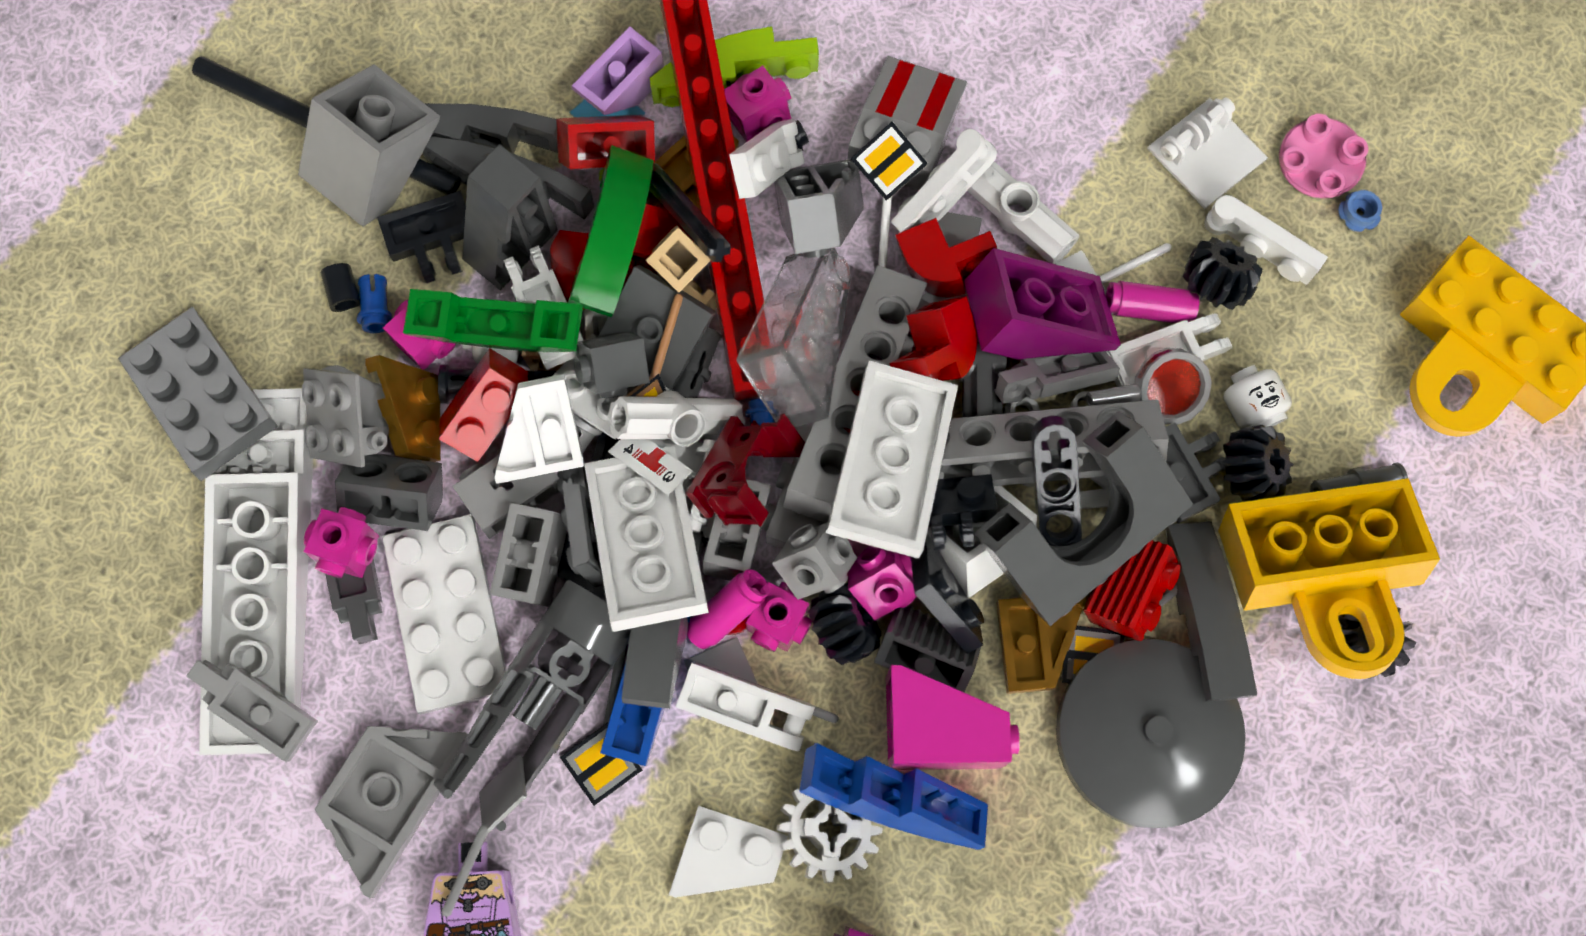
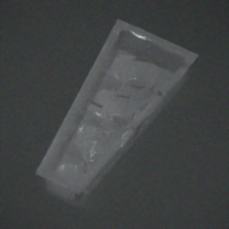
M829 248L830 253L814 258L804 257L803 253L786 256L736 359L775 422H778L782 413H785L794 427L824 420L829 417L851 281L848 263L842 256H839L835 248Z

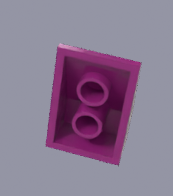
M993 248L964 280L981 350L984 352L1014 359H1028L1112 351L1121 346L1100 276Z

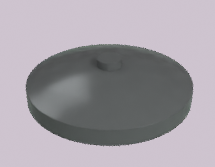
M1143 639L1141 642L1137 640L1126 641L1107 648L1088 660L1068 683L1059 705L1056 722L1059 755L1068 778L1076 790L1089 804L1104 815L1135 827H1174L1189 823L1205 815L1228 794L1236 781L1244 758L1245 724L1238 700L1229 699L1206 702L1199 658L1192 656L1191 649L1165 640Z

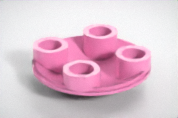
M1314 114L1307 120L1294 126L1286 134L1279 151L1280 167L1286 180L1299 192L1315 198L1337 197L1351 190L1361 179L1366 166L1368 144L1346 124L1330 119L1324 114Z

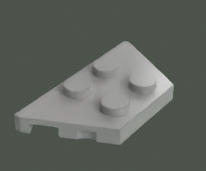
M368 726L315 808L325 828L332 833L335 839V846L343 860L348 861L361 884L359 888L368 898L376 896L440 794L434 786V781L436 779L443 780L468 733Z

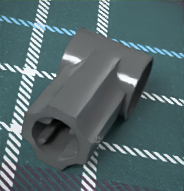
M977 342L976 356L971 369L964 377L959 379V381H963L962 418L1002 414V401L995 394V389L999 379V372L1006 371L1007 357L982 351L980 342Z

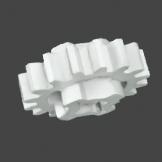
M798 788L795 789L791 794L797 802L796 806L784 804L781 808V811L790 817L789 822L777 825V831L788 833L789 840L780 845L781 851L793 849L796 854L790 861V866L793 868L805 863L807 865L805 877L808 879L813 878L818 870L822 871L824 883H831L837 870L843 880L852 878L850 867L852 864L860 870L866 869L868 864L863 854H875L878 852L879 848L870 842L871 836L881 834L882 828L871 825L870 820L858 816V820H851L844 811L821 801L819 803V812L814 817L800 819L806 806L816 799L800 793ZM828 814L831 817L832 825L840 826V834L831 838V844L828 842L827 834L819 832V825L827 822ZM800 838H808L818 849L817 858L813 857L805 849ZM848 840H858L852 853L839 861L841 847Z

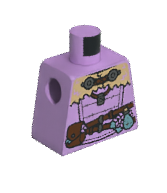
M473 842L458 843V873H440L434 876L424 936H521L510 871H488V842L483 843L451 915L448 917L442 915V909Z

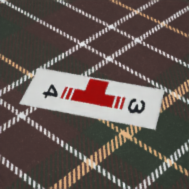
M620 439L608 451L666 495L673 492L693 472V470L649 439Z

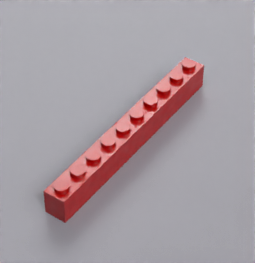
M660 0L698 209L731 245L730 254L724 255L721 262L710 261L708 264L715 293L733 398L738 401L777 394L780 381L745 198L739 199L729 156L736 149L708 1Z

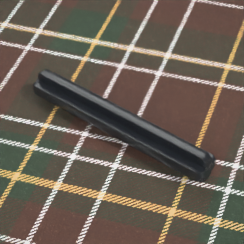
M653 163L649 187L651 193L712 262H721L724 255L730 254V243L657 163Z

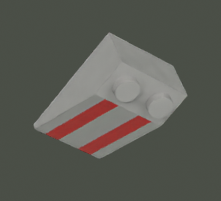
M888 56L861 111L849 143L847 160L853 157L893 121L929 163L904 185L920 190L928 181L930 173L939 162L967 81Z

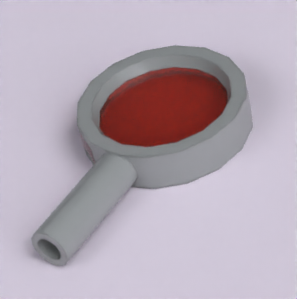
M1166 348L1153 353L1142 363L1135 376L1134 384L1087 392L1086 401L1088 406L1158 399L1164 423L1168 425L1176 423L1178 425L1191 420L1203 409L1210 396L1212 382L1209 369L1201 358L1181 348Z

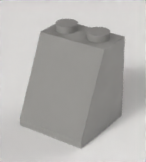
M373 64L312 98L298 175L364 227L387 212L395 204L438 125L440 115Z

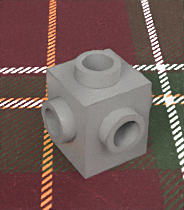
M828 522L815 528L812 524L799 528L789 537L772 562L797 600L822 590L828 594L839 589L848 580L846 574L857 559L847 539L826 533Z

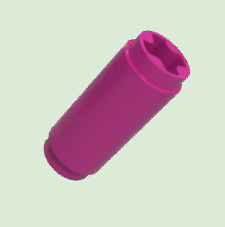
M1119 281L1110 282L1105 294L1110 311L1115 316L1179 323L1184 320L1188 322L1196 320L1199 310V295L1187 289Z
M747 569L743 573L737 574L707 602L708 613L695 615L690 618L687 632L690 641L701 649H708L710 646H714L764 602L765 597L769 594V586L764 577L752 569Z

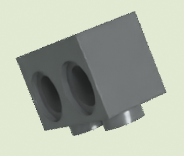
M372 454L365 456V467L344 465L335 480L337 513L340 507H345L367 517L365 522L369 524L428 531L442 503V463Z

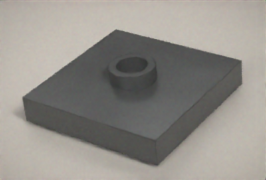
M640 264L635 266L620 294L613 316L607 318L598 338L624 332H631L642 337L650 377L673 298L679 292L665 279ZM683 290L679 293L683 296V301L660 373L664 386L670 390L679 381L716 313L715 310Z

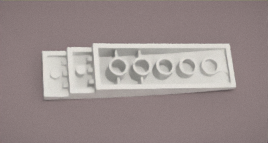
M302 388L253 389L278 427L205 478L201 662L207 660L221 670L227 664H232L236 668H242L300 708L309 556L303 551L306 547L304 545V535L311 520L313 458H310L309 448L305 440L307 429L306 404L302 397ZM201 687L199 755L271 753L208 710L207 707L209 705L202 700L207 690Z

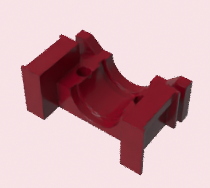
M785 413L781 414L778 422L761 423V425H758L753 420L750 426H744L738 416H730L685 494L704 517L712 518L713 514L716 513L725 526H728V524H752L761 527L769 512L747 484L745 467L748 457H800L806 442Z

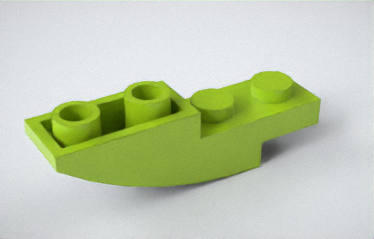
M772 26L747 30L715 40L724 89L735 83L742 75L751 73L761 66H764L771 76L786 75L791 79H801L810 75L811 72H818L819 49L817 37L774 41ZM670 62L650 77L653 104L662 103L666 107H679Z

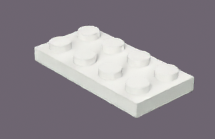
M868 361L827 525V534L919 559L924 549L958 385Z
M675 446L662 448L678 460ZM617 458L584 463L612 631L615 632L708 613L683 483L669 495H666Z
M469 514L432 523L428 531L408 529L383 535L382 538L417 713L421 715L489 698L507 669L491 595H489L490 589L475 519Z

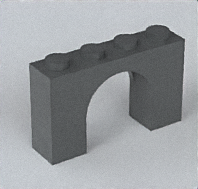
M1117 411L1083 440V443L1104 472L1110 488L1109 505L1105 516L1090 535L1068 546H1051L1034 523L1011 503L1007 504L974 532V535L1027 605L1049 626L1070 612L1079 601L1097 586L1103 584L1112 573L1132 556L1138 554L1146 544L1166 527L1173 524L1179 516L1193 505L1144 427L1120 411Z

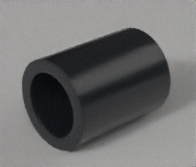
M332 264L321 270L320 274L331 311L342 312L360 305V297L352 268L349 264Z

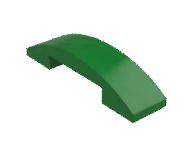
M613 145L611 146L601 179V190L586 246L577 267L568 303L581 304L585 309L609 317L613 316L641 226L654 160Z
M410 289L403 333L419 338L496 349L533 352H576L583 306L577 303L536 300V304L467 298L459 297L452 292Z

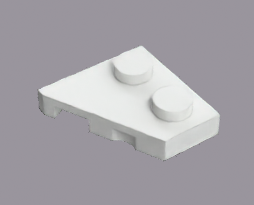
M565 375L518 383L494 478L496 484L583 467L584 458Z
M698 806L669 896L676 898L773 883L784 850L781 851L780 845L787 841L788 835Z

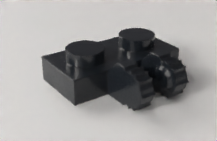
M461 190L377 217L392 261L395 262L416 255L426 283L436 281V271L427 251L441 246L445 254L444 259L447 268L451 271L452 275L462 272L453 245L454 242L464 239L466 203Z
M992 474L938 479L928 528L931 527L934 550L945 549L946 530L944 526L960 525V540L963 542L964 547L974 546L973 523L987 522L997 514Z

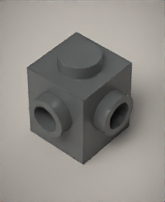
M624 332L577 342L579 355L574 356L576 377L579 383H583L584 387L594 393L600 394L601 398L623 396L627 394L628 387L650 383L642 337L631 332Z

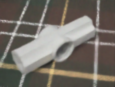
M993 162L967 190L997 217L998 223L1003 230L1018 235L1049 263H1059L1079 239L1077 232L1040 201L1038 191L1034 186L1027 182L1016 181L996 162ZM1021 205L1027 211L1021 213L1014 212L1009 206Z
M672 390L664 391L657 395V397L619 396L617 401L611 402L608 413L611 426L610 432L617 439H671L676 445L682 447L691 446L698 442L699 439H718L730 416H738L741 422L745 423L742 405L735 399L684 398L678 392Z

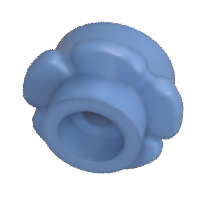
M1360 190L1348 194L1346 200L1342 201L1338 208L1339 217L1346 221V227L1352 231L1371 230L1381 220V200L1371 191ZM1361 209L1363 215H1358L1356 210Z

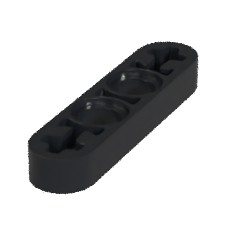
M1047 416L1036 422L1031 432L1037 529L1049 545L1068 546L1082 540L1077 441L1073 429L1066 419L1060 416ZM1054 431L1059 432L1061 437L1057 441L1060 459H1051V452L1047 443L1050 433ZM1058 472L1064 473L1069 477L1068 484L1060 491H1049L1043 486L1045 479L1050 474ZM1063 514L1072 519L1070 526L1065 531L1057 533L1046 528L1048 520L1055 515Z

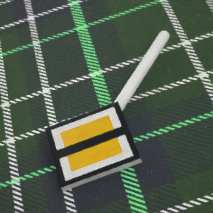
M893 121L850 158L883 197L878 265L885 268L887 266L891 198L929 164Z

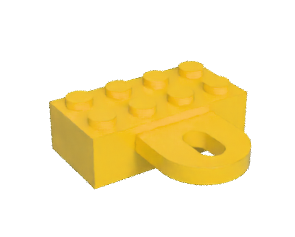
M1469 235L1448 254L1399 314L1436 343L1415 369L1411 377L1409 392L1411 403L1419 418L1427 426L1444 435L1463 437L1483 430L1499 417L1510 401H1513L1541 424H1544L1565 411L1586 385V322ZM1454 375H1462L1468 378L1473 388L1472 394L1458 411L1446 409L1440 401L1441 391Z
M1409 478L1232 503L1228 505L1218 529L1243 611L1292 604L1305 644L1313 658L1328 671L1352 679H1365L1384 672L1393 663L1403 646L1404 627L1390 589L1423 585L1440 560ZM1349 614L1360 621L1370 650L1368 653H1357L1348 647L1338 620L1339 615Z

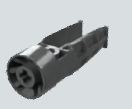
M570 580L565 582L514 660L508 666V670L492 695L484 704L474 725L461 743L443 780L436 779L434 781V786L444 798H451L531 684L536 676L533 674L535 672L538 674V677L513 713L514 717L536 730L561 691H565L566 694L562 695L522 757L526 792L529 790L534 779L551 756L560 748L561 742L579 716L584 713L593 696L629 643L631 628L612 631L607 602ZM552 630L558 633L555 639L544 644ZM539 650L538 666L540 669L530 664ZM561 656L571 660L567 669L556 665ZM594 656L598 659L590 670V662ZM581 684L576 692L568 688ZM502 820L496 828L499 831H503L506 828V823Z

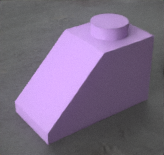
M629 27L573 83L572 90L603 115L638 106L651 92L650 77L664 67L662 51L633 28Z

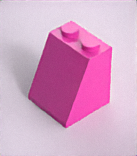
M891 665L885 677L889 767L895 770H913L916 768L919 770L1000 769L1012 762V754L1019 753L1018 725H1010V712L902 665Z

